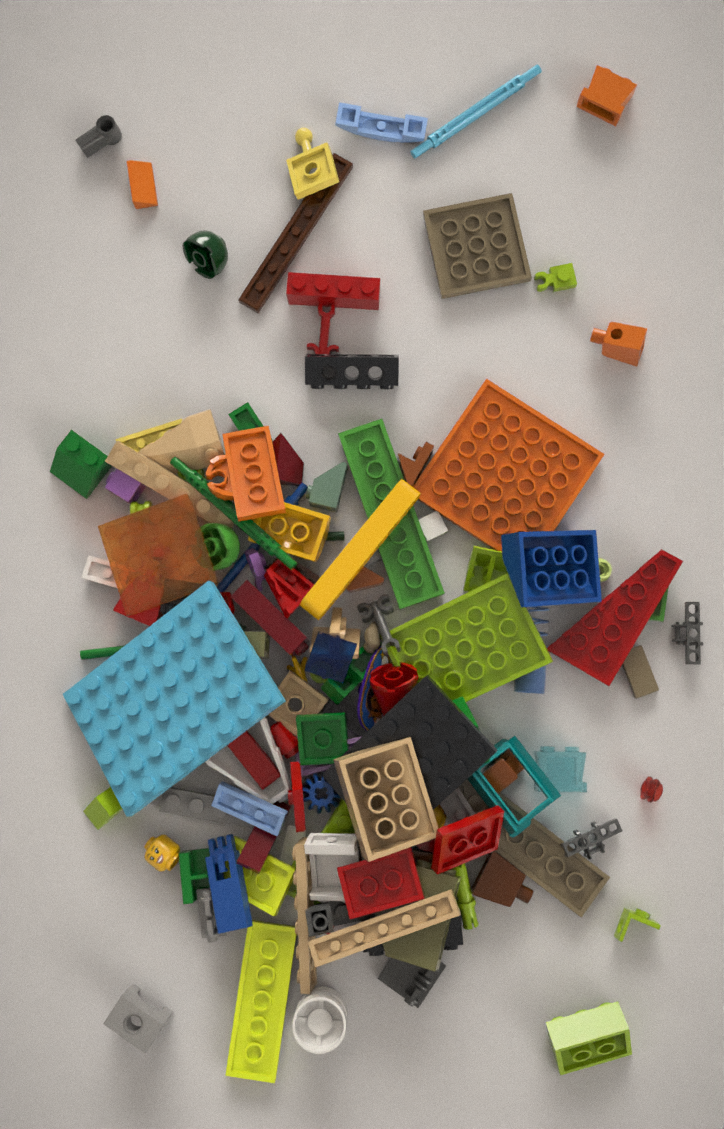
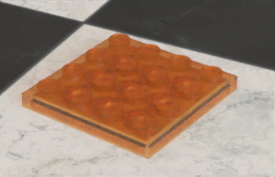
M188 494L98 526L127 616L192 594L209 580L214 582L215 585L219 584Z

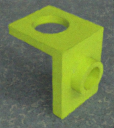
M624 908L614 937L623 942L631 918L660 930L661 925L655 920L650 919L651 914L636 908V911L633 912Z

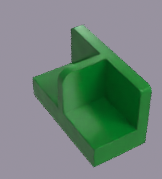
M209 848L185 850L179 853L183 904H191L197 900L196 889L210 888L205 857L210 856Z

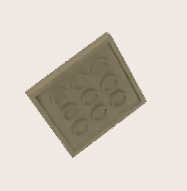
M512 193L423 210L441 299L531 281L532 276Z

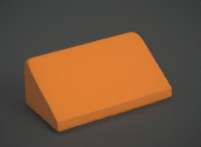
M127 161L132 201L135 208L142 209L158 206L152 163Z

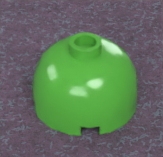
M207 523L196 532L195 537H198L197 545H194V553L201 567L208 568L210 571H217L231 566L237 560L240 553V541L232 528L225 524Z

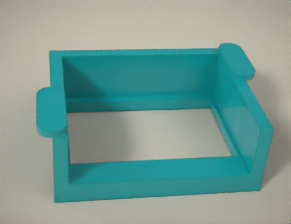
M514 735L509 740L501 739L494 745L498 751L490 758V762L509 748L546 796V800L518 821L480 771L489 762L484 763L468 778V781L489 809L499 805L504 810L502 826L510 837H516L530 826L532 818L562 796Z

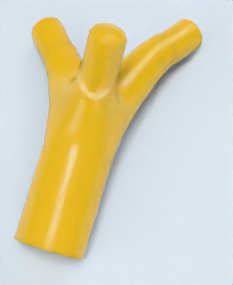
M292 656L291 659L294 667L288 665L287 669L308 682L305 674V665L308 658L303 657L299 664L296 656Z

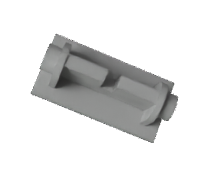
M196 889L202 938H207L210 943L216 942L218 940L217 937L226 936L227 934L226 932L218 934L211 889Z

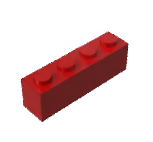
M288 272L286 296L289 305L318 306L319 303H322L323 307H331V304H334L335 308L379 310L380 278Z

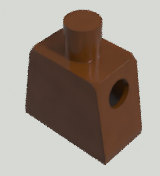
M496 851L488 853L471 887L473 895L507 907L512 906L515 898L528 904L534 890L522 884L526 875Z

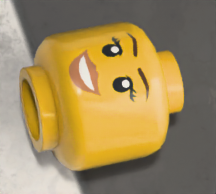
M161 834L156 838L152 836L146 842L144 858L159 872L171 871L179 862L180 846L170 837Z

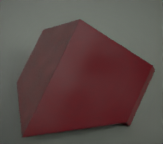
M280 433L272 442L280 484L299 486L303 480L304 462L283 434Z

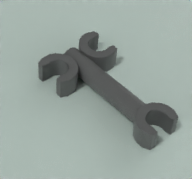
M382 595L378 601H373L370 604L361 603L357 608L359 613L368 611L367 614L361 616L363 623L370 622L374 617L383 639L381 648L383 654L387 657L389 656L388 647H396L397 652H401V647L398 640L392 638L383 614L389 615L393 613V606H383L385 603L390 602L388 595Z

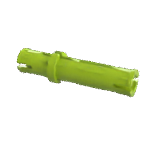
M464 863L452 869L456 870L455 875L461 877L456 902L461 912L463 928L469 930L473 929L472 923L475 928L478 927L479 923L474 907L476 900L471 893Z

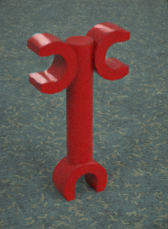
M319 303L318 313L321 317L319 347L314 343L307 344V350H314L315 354L339 352V346L330 345L328 347L330 319L335 315V306L331 304V310L326 313L323 312L322 303Z

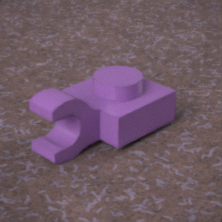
M251 548L244 551L251 573L254 575L255 586L259 591H262L261 582L265 580L264 566H266V561L261 552L258 553V551Z

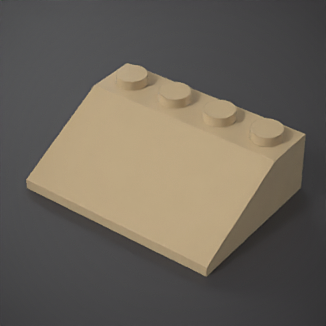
M411 737L333 759L359 848L365 860L370 862L436 838L438 825Z

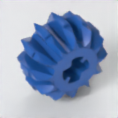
M314 773L315 783L308 778L305 780V783L311 788H302L303 793H309V796L304 797L303 801H312L308 806L309 810H312L317 805V814H321L322 806L325 807L327 813H330L331 807L329 803L334 807L339 805L338 801L333 799V797H341L323 776L322 780H320L318 774ZM317 787L319 789L326 787L328 790L326 794H329L328 797L318 798L316 796L318 794L316 792Z

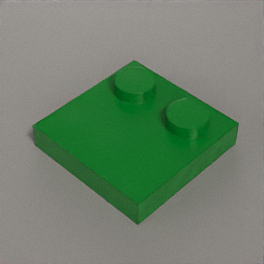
M346 712L296 716L300 765L334 764L333 759L341 757L349 750Z

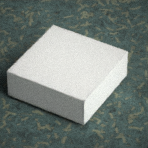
M437 511L419 519L427 542L448 532L442 517Z

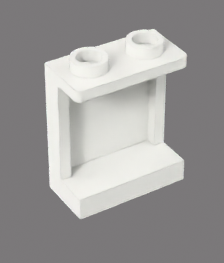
M310 833L304 844L305 854H309L312 879V890L309 894L310 900H317L322 903L329 901H342L345 903L337 868L361 861L356 834Z

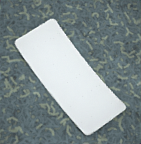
M288 825L280 860L292 866L294 861L292 857L293 847L302 837L306 836L307 830L296 833V826Z

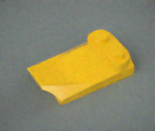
M285 502L286 513L251 519L277 541L285 553L313 562H317L322 553L331 517ZM248 536L249 542L257 544L253 539H251Z

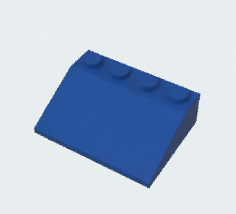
M596 530L516 532L501 535L503 561L521 607L602 602Z

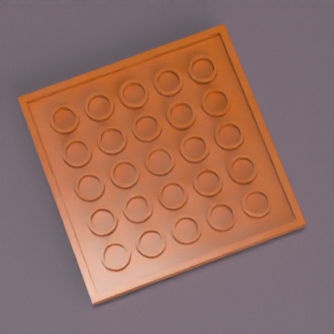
M486 379L413 488L421 493L418 501L437 511L441 516L493 550L502 551L501 535L516 532L554 531L605 454Z

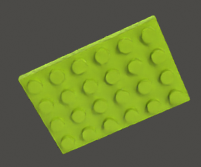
M508 573L390 630L392 638L398 640L401 652H397L394 646H390L387 649L394 666H400V662L411 664L417 669L418 683L426 675H429L451 700L463 696L465 702L553 662L527 607H521Z

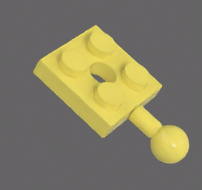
M300 128L295 134V140L298 145L302 146L303 153L286 160L294 194L298 200L339 183L329 144L326 142L311 149L310 144L313 135L307 128ZM317 168L314 173L309 174L311 169Z

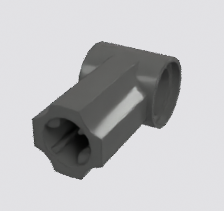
M103 115L97 119L95 127L75 141L88 158L106 145L117 144L122 138V133L114 118L109 115Z

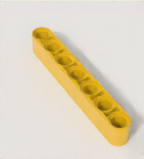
M401 479L310 589L299 606L319 621L416 503L421 493Z

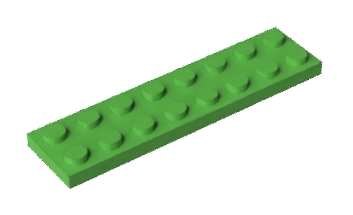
M383 419L338 433L368 519L401 479L404 480ZM412 506L378 548L400 610L445 594L414 506Z

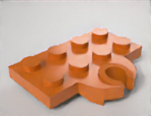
M269 426L222 434L226 454L216 456L210 461L206 471V479L212 480L217 476H222L225 479L219 484L207 483L210 492L222 500H234L238 522L286 513Z

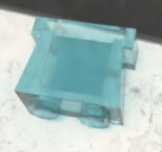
M540 746V751H534L536 763L558 792H587V782L582 781L586 752L579 751V747H565V751H555L554 746ZM534 782V790L542 792Z

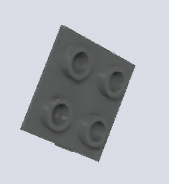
M390 958L377 979L405 998L404 1001L412 1007L414 1005L419 1008L446 965L441 962L439 969L434 972Z

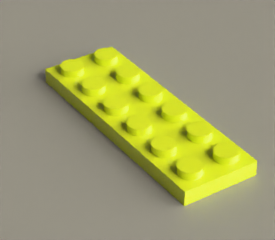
M252 920L253 926L247 927L225 1076L275 1083L297 935L295 933V926Z

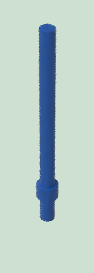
M302 482L291 496L288 495L284 502L298 506V501L307 492L308 486ZM252 543L248 549L253 548L258 551L261 546ZM243 553L216 586L219 592H224L247 565L245 553Z

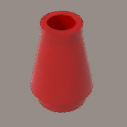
M281 721L276 722L270 727L276 746L279 747L281 755L288 759L299 752L298 738Z

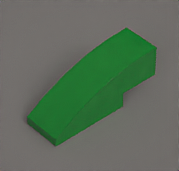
M363 646L359 649L358 659L347 660L321 687L336 705L363 681L368 663L373 653L366 652Z

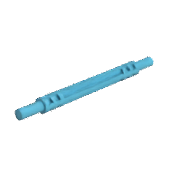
M537 64L521 76L519 74L427 136L426 141L410 151L412 157L416 159L430 148L435 149L525 87V83L542 72L541 67Z

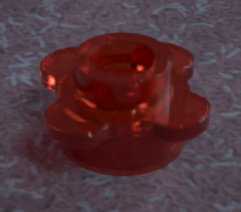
M648 776L641 785L640 798L643 800L647 799L650 803L658 801L663 792V785L658 779L653 780L652 777Z

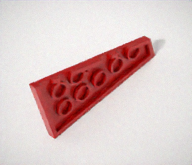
M661 549L611 594L606 596L602 602H599L575 625L549 645L547 650L603 684L610 686L682 565L683 560Z

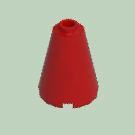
M400 662V666L392 667V663L378 666L370 673L371 678H369L371 688L383 716L418 684L417 669L411 664Z

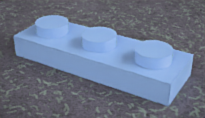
M223 781L218 785L211 805L275 836L281 833L288 814L287 810Z

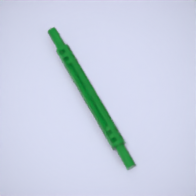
M177 457L170 461V464L186 477L185 480L269 555L277 557L290 570L296 567L297 562L281 549V545L253 520L238 522L235 505L230 500H222L213 495L207 485L209 482L196 470H191Z

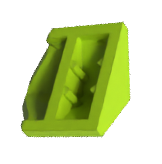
M473 546L467 566L463 591L470 592L508 573L503 561L502 551Z

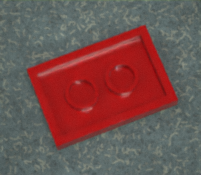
M497 805L437 829L432 860L434 872L438 875L497 850L504 810Z
M411 847L370 862L362 860L337 868L349 919L425 899Z

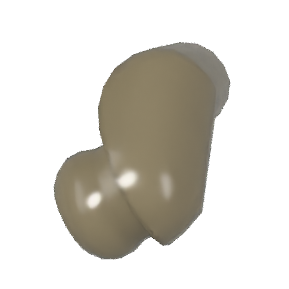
M375 621L371 622L364 632L366 642L363 648L368 653H374L380 647L379 629Z

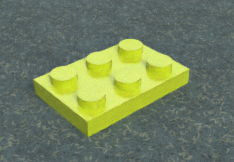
M234 836L236 850H239L241 854L247 841ZM269 854L260 874L243 866L242 868L249 903L272 916H277L293 882L296 868ZM225 861V867L228 868V871L223 872L224 879L231 878L229 862Z

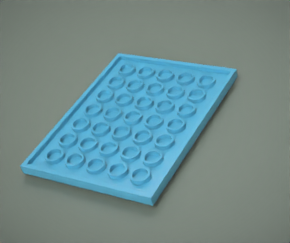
M210 580L63 693L126 817L135 815L286 702L214 582Z

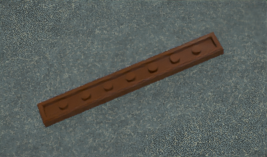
M333 153L332 156L339 183L308 195L303 199L238 299L239 303L256 313L260 312L352 170L353 163Z

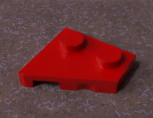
M279 559L264 574L287 619L300 607L301 601L314 586L311 581L295 568L290 570Z

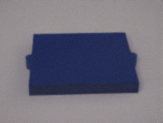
M318 631L305 671L319 675L322 679L329 678L343 683L357 644L341 639L339 635L335 637Z

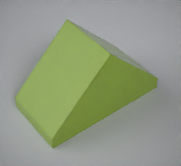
M109 787L95 797L83 812L99 830L123 809L112 788Z

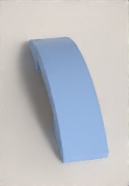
M339 102L335 126L371 139L411 143L424 141L428 118L406 114L405 119L363 112L361 111V106Z

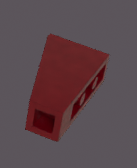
M248 580L230 596L290 656L298 655L300 657L309 648L307 643L310 640Z

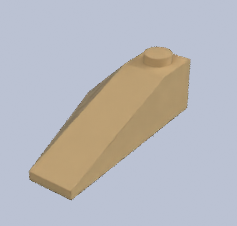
M211 409L186 417L175 428L169 429L158 440L138 451V453L174 474L179 472L170 464L174 457L180 459L191 470H198L209 467L210 461L216 456L226 454Z

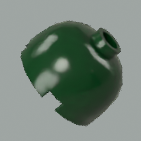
M203 230L190 235L183 242L182 247L185 258L189 264L193 262L198 267L195 271L199 275L212 279L225 268L228 261V251L222 237L211 231Z

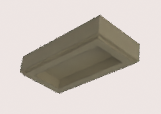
M642 645L632 648L622 666L633 695L637 699L659 691Z

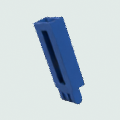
M233 834L226 835L227 845L224 836L217 837V844L215 838L209 839L210 856L205 857L218 934L253 926L243 868L237 864L240 851L236 850ZM225 861L229 862L231 878L224 879L223 872L228 871V868L225 867Z

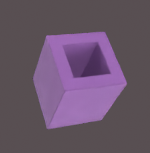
M118 469L110 473L106 480L107 485L105 486L109 492L129 504L137 501L146 488L144 484Z

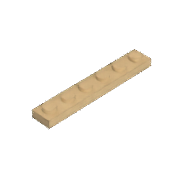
M116 441L105 462L207 522L225 524L233 528L234 523L186 480L120 441Z
M302 837L294 845L292 851L293 860L296 861L293 883L297 885L294 908L298 911L295 933L299 939L296 947V958L299 959L300 967L297 971V983L300 984V994H311L317 985V967H315L308 941L316 939V937H309L305 909L314 906V900H310L309 896L312 890L309 854H305L304 844L308 837Z
M451 889L308 941L315 967L460 916L461 913Z

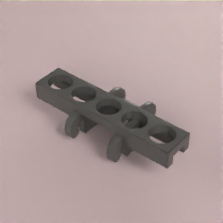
M685 602V622H683V625L679 624V622L671 625V627L675 628V639H672V642H676V645H680V642H683V645H685L686 665H701L700 646H703V642H700V626L703 625V622H700V602ZM690 605H695L694 614L689 612ZM695 617V622L689 621V618ZM680 628H686V639H680ZM692 628L697 631L695 638L689 635V630ZM689 646H695V650L691 649ZM692 652L695 653V662H692L689 658Z
M612 819L599 826L595 821L591 822V826L595 829L582 835L577 829L574 830L573 834L576 837L560 844L565 851V857H570L583 850L584 856L590 860L592 859V854L598 851L605 853V845L602 841L622 832L618 819ZM614 823L617 829L610 831L609 826ZM604 828L606 830V834L602 835L600 829ZM590 833L595 835V842L593 843L588 838ZM573 843L575 849L568 851L567 846ZM595 844L597 845L596 847L589 849V847Z

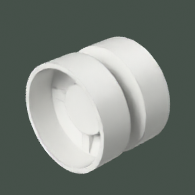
M323 986L315 987L311 994L302 995L295 1010L292 1030L296 1041L303 1049L315 1054H324L334 1050L342 1042L346 1032L348 1017L347 1006L343 997L334 989Z

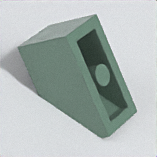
M341 462L314 479L313 485L308 486L306 499H309L311 507L333 512L338 511L348 470L346 462Z

